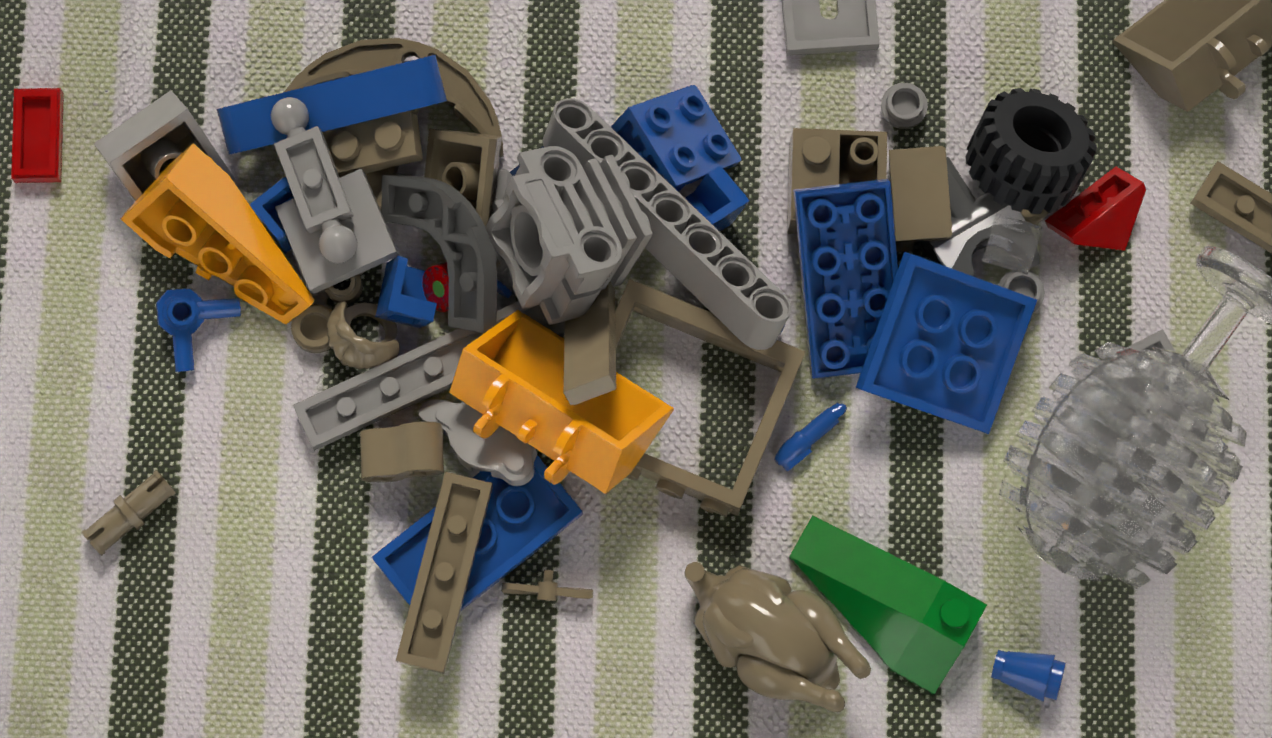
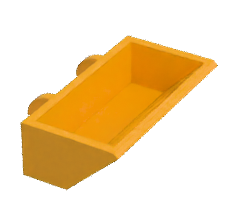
M519 310L513 312L463 348L449 391L450 394L483 414L474 424L473 432L476 435L486 439L501 426L514 434L523 443L531 445L554 460L544 473V479L553 485L560 483L571 471L605 494L633 471L674 411L673 407L617 372L615 390L582 403L570 405L563 392L564 338Z

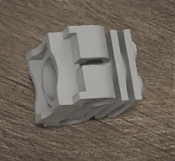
M549 146L520 152L517 156L520 167L515 176H512L503 199L494 200L491 205L495 213L490 217L485 226L494 249L509 267L513 281V290L522 308L540 305L549 325L581 317L587 313L600 291L605 289L610 281L613 287L622 285L653 235L650 221L647 215L641 211L631 191L628 177L625 173L621 172L613 155L605 156L601 164H599L597 158L590 159L583 168L572 152L559 146Z

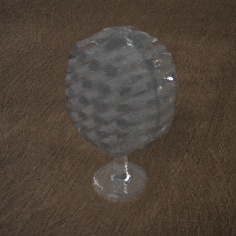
M1205 246L1197 256L1196 267L1199 273L1223 297L1183 354L1153 346L1151 347L1154 350L1138 351L1132 348L1127 349L1108 341L1095 350L1102 360L1087 354H1081L1071 360L1068 366L1074 368L1071 372L1076 378L1060 373L1049 387V389L1053 390L1051 394L1056 400L1042 396L1031 411L1035 413L1034 418L1039 424L1025 420L1016 436L1020 438L1019 442L1033 453L1029 454L1010 445L1003 462L1008 464L1007 467L1015 475L1022 478L1021 481L1026 485V488L1020 485L1019 489L1002 480L999 495L1007 503L1015 506V510L1027 519L1029 528L1023 526L1025 530L1017 528L1035 554L1047 565L1076 579L1102 581L1098 577L1108 575L1138 589L1151 579L1144 572L1134 568L1136 567L1135 564L1140 563L1159 574H1168L1177 565L1174 562L1176 559L1170 552L1161 547L1165 546L1183 555L1189 553L1198 541L1195 540L1196 536L1192 530L1183 525L1199 531H1205L1216 518L1213 516L1214 512L1210 506L1204 503L1218 508L1223 506L1231 492L1228 491L1229 487L1226 482L1220 478L1234 483L1243 468L1236 454L1227 450L1228 446L1222 441V438L1245 447L1247 432L1240 424L1233 422V417L1223 407L1214 403V401L1220 403L1218 396L1227 400L1230 399L1210 371H1208V368L1247 313L1272 324V278L1244 259L1214 246Z

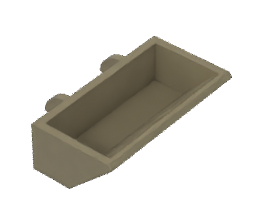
M1164 0L1117 36L1112 43L1159 97L1189 112L1217 89L1231 99H1237L1246 91L1245 83L1235 75L1255 59L1264 55L1272 47V0Z

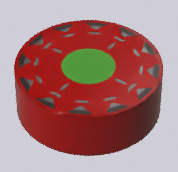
M447 262L429 267L423 275L422 282L427 301L437 303L436 310L440 312H446L449 308V276Z

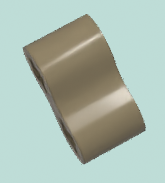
M411 422L395 427L373 428L360 432L362 481L377 483L395 482L406 478L436 476L444 473L443 428L441 423Z

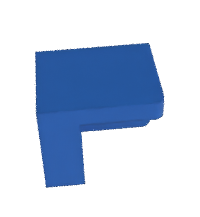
M721 166L708 172L695 191L685 197L719 232L730 226L750 201Z
M286 177L282 178L249 204L284 254L290 251L292 247L275 207L294 199Z
M397 256L386 263L375 317L420 329L434 321L437 303L427 301L422 284L425 271L408 267V258Z

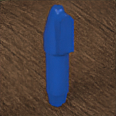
M843 403L834 404L824 410L803 429L795 432L780 447L774 458L775 462L779 466L782 465L786 472L797 465L812 452L811 446L839 423L838 418L846 412V405Z

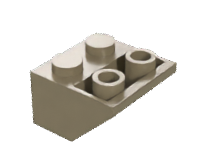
M793 128L789 142L787 234H797L794 189L887 179V132Z

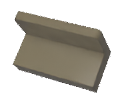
M933 146L889 150V172L896 252L914 251L915 242L950 239L952 237V221L945 147Z

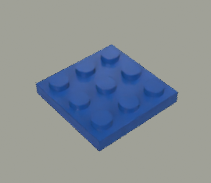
M904 252L856 388L989 434L1037 299Z

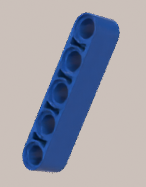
M436 55L219 108L217 113L227 151L230 155L272 145L288 138L287 135L276 130L271 121L273 106L279 100L286 97L297 98L306 105L309 112V121L305 130L318 126L322 132L447 101Z

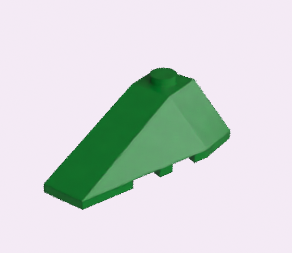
M813 515L789 556V559L818 591L850 623L849 625L857 634L862 636L881 657L880 659L891 671L933 695L965 647L987 604L945 580Z

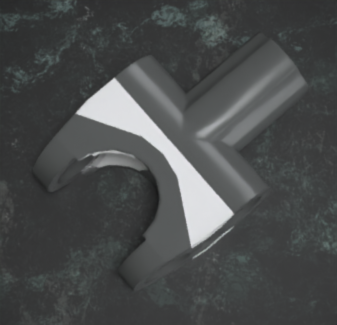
M946 157L952 237L948 240L921 241L920 244L928 259L973 276L975 271L972 266V255L977 250L989 247L1004 251L1011 259L1015 258L1025 270L1038 265L1040 262L1039 252L1022 214L1012 210L1011 206L1006 203L1001 205L993 200L994 196L990 193L983 194L975 199L950 158Z

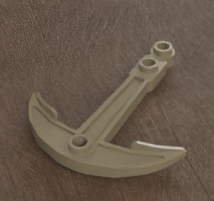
M400 38L356 41L325 53L310 63L294 78L284 91L287 92L400 64L409 56H415L420 59L436 55L447 101L443 103L454 107L455 116L474 132L502 136L498 118L491 101L469 71L438 49L416 41ZM420 108L411 111L417 115ZM503 140L501 142L500 158L504 157ZM399 166L365 173L381 213L382 175L397 173ZM366 271L351 277V283L345 290H337L334 288V285L324 290L333 302L339 303L344 301L347 304H351L362 293L363 282L360 275Z

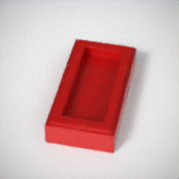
M61 88L14 89L11 179L14 183L62 182L64 93Z

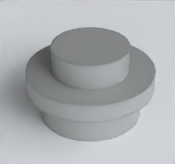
M898 83L891 86L884 93L881 101V112L884 119L890 125L899 129H910L920 124L928 108L927 98L923 91L910 83Z
M1025 269L1012 270L1005 274L998 286L1037 299L1033 313L1044 300L1045 291L1043 283L1031 271Z

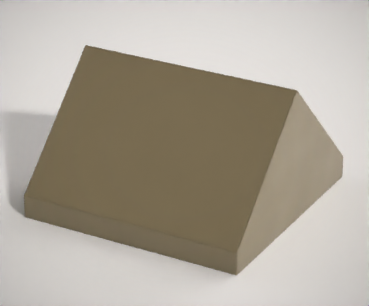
M429 128L424 177L442 181L459 191L472 204L486 226L490 217L494 214L491 205L496 200L502 136Z

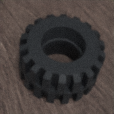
M1022 88L1012 89L1010 94L1005 91L998 94L995 100L991 99L966 149L968 152L965 159L966 164L971 166L969 170L971 178L979 181L978 187L985 194L990 193L993 195L995 202L1001 205L1006 203L1011 206L1012 210L1018 212L1026 209L1031 214H1041L1044 209L1051 213L1057 211L1059 206H1066L1074 196L1094 160L1093 157L1097 149V145L1093 143L1096 138L1094 131L1086 127L1089 122L1083 115H1078L1075 112L1076 108L1068 102L1066 104L1061 102L1056 95L1051 93L1045 95L1040 90L1031 88L1029 92H1025Z

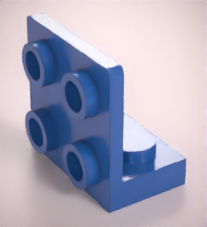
M690 85L630 106L611 126L678 192L685 185L703 179L708 172L718 166L727 170L735 167L741 161L736 148L695 85Z

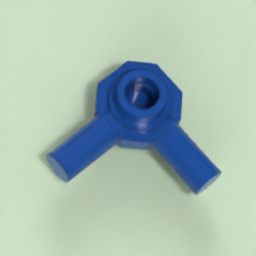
M190 288L166 290L156 302L157 322L163 330L173 336L175 372L195 370L192 334L200 327L204 319L240 317L241 306L239 298L203 301Z

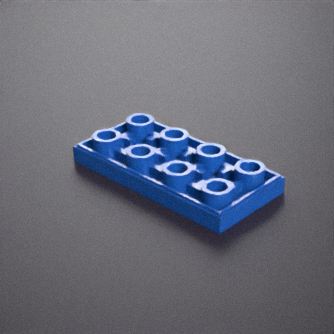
M888 179L793 190L810 374L813 379L859 374L862 371L898 271L891 183Z

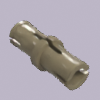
M155 470L150 477L125 498L119 495L113 500L115 506L81 533L102 556L106 553L107 549L132 528L135 527L139 530L145 525L143 519L169 497L174 496L176 492L163 476Z

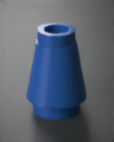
M998 650L991 678L1000 680V682L1044 702L1045 697L1057 700L1066 662L1054 660L1055 655Z

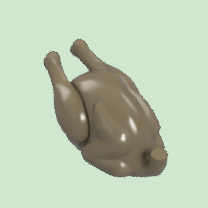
M692 562L686 566L684 571L685 578L692 587L700 605L694 621L696 628L722 667H736L737 674L742 683L754 692L778 700L805 701L823 707L833 713L841 712L845 707V699L835 690L840 683L837 657L857 678L863 679L870 675L871 667L869 662L850 642L831 607L818 595L806 590L792 591L789 582L782 577L741 565L730 569L725 576L715 575L704 570L702 564L698 562Z

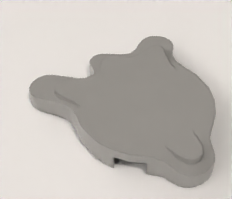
M430 399L421 405L419 409L421 421L442 424L443 434L448 437L454 455L461 465L469 471L473 472L474 468L480 471L491 472L492 477L501 478L512 486H522L533 478L535 473L534 461L537 451L531 445L523 443L514 434L501 426L486 439L476 435L473 432V427L483 414L464 402L456 404Z

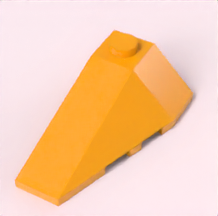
M194 143L169 164L120 218L159 253L168 258H171L174 253L197 265L196 274L208 281L213 275L234 286V292L238 298L284 324H288L293 318L305 311L315 300L231 177Z

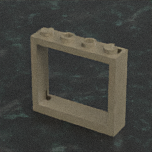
M629 279L615 311L616 349L632 312H636L781 372L733 489L724 487L645 453L633 471L625 477L638 481L641 475L658 482L656 489L668 496L682 499L683 495L687 494L701 500L700 507L711 514L715 512L727 517L728 512L738 516L802 363L805 351L779 340L766 350L750 348L741 342L713 313Z

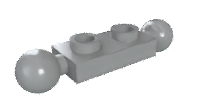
M283 98L273 106L271 121L275 129L287 135L288 138L274 143L306 230L311 234L322 229L323 233L319 239L321 254L330 262L344 263L350 260L356 253L357 238L353 231L346 226H342L340 221L353 217L354 214L321 129L316 126L305 130L309 121V112L306 105L297 98Z

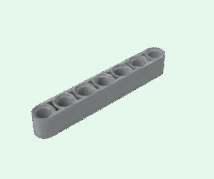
M570 98L560 100L555 104L543 137V146H559L569 150L577 157L583 168L590 159L597 158L599 164H601L605 156L613 155L621 172L625 173L628 177L631 191L641 211L647 215L650 221L653 235L645 248L741 342L756 350L771 348L776 343L791 313L792 307L787 296L587 104Z

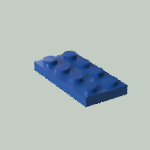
M536 456L534 461L535 473L533 478L522 486H512L501 478L492 477L491 472L480 471L472 477L492 483L493 488L461 611L583 515V511L560 483L553 485L544 479L547 467L538 456ZM436 507L372 556L374 562L409 606Z

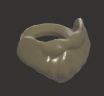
M344 301L335 305L328 318L327 336L329 337V346L335 352V356L342 365L366 370L392 360L399 354V343L395 340L397 337V325L395 322L375 317L378 305L363 302L347 307V303ZM360 316L374 318L384 328V340L372 342L357 336L350 327L351 321Z

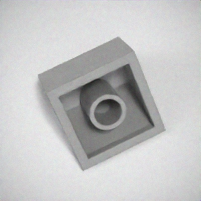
M171 90L94 143L134 201L146 191L170 163L193 143L211 157L233 181L235 180L188 108Z

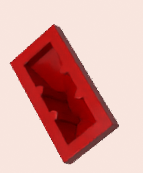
M1116 166L1077 195L1066 206L1060 208L1047 218L1045 223L1049 229L1074 245L1125 251L1146 192L1145 184Z

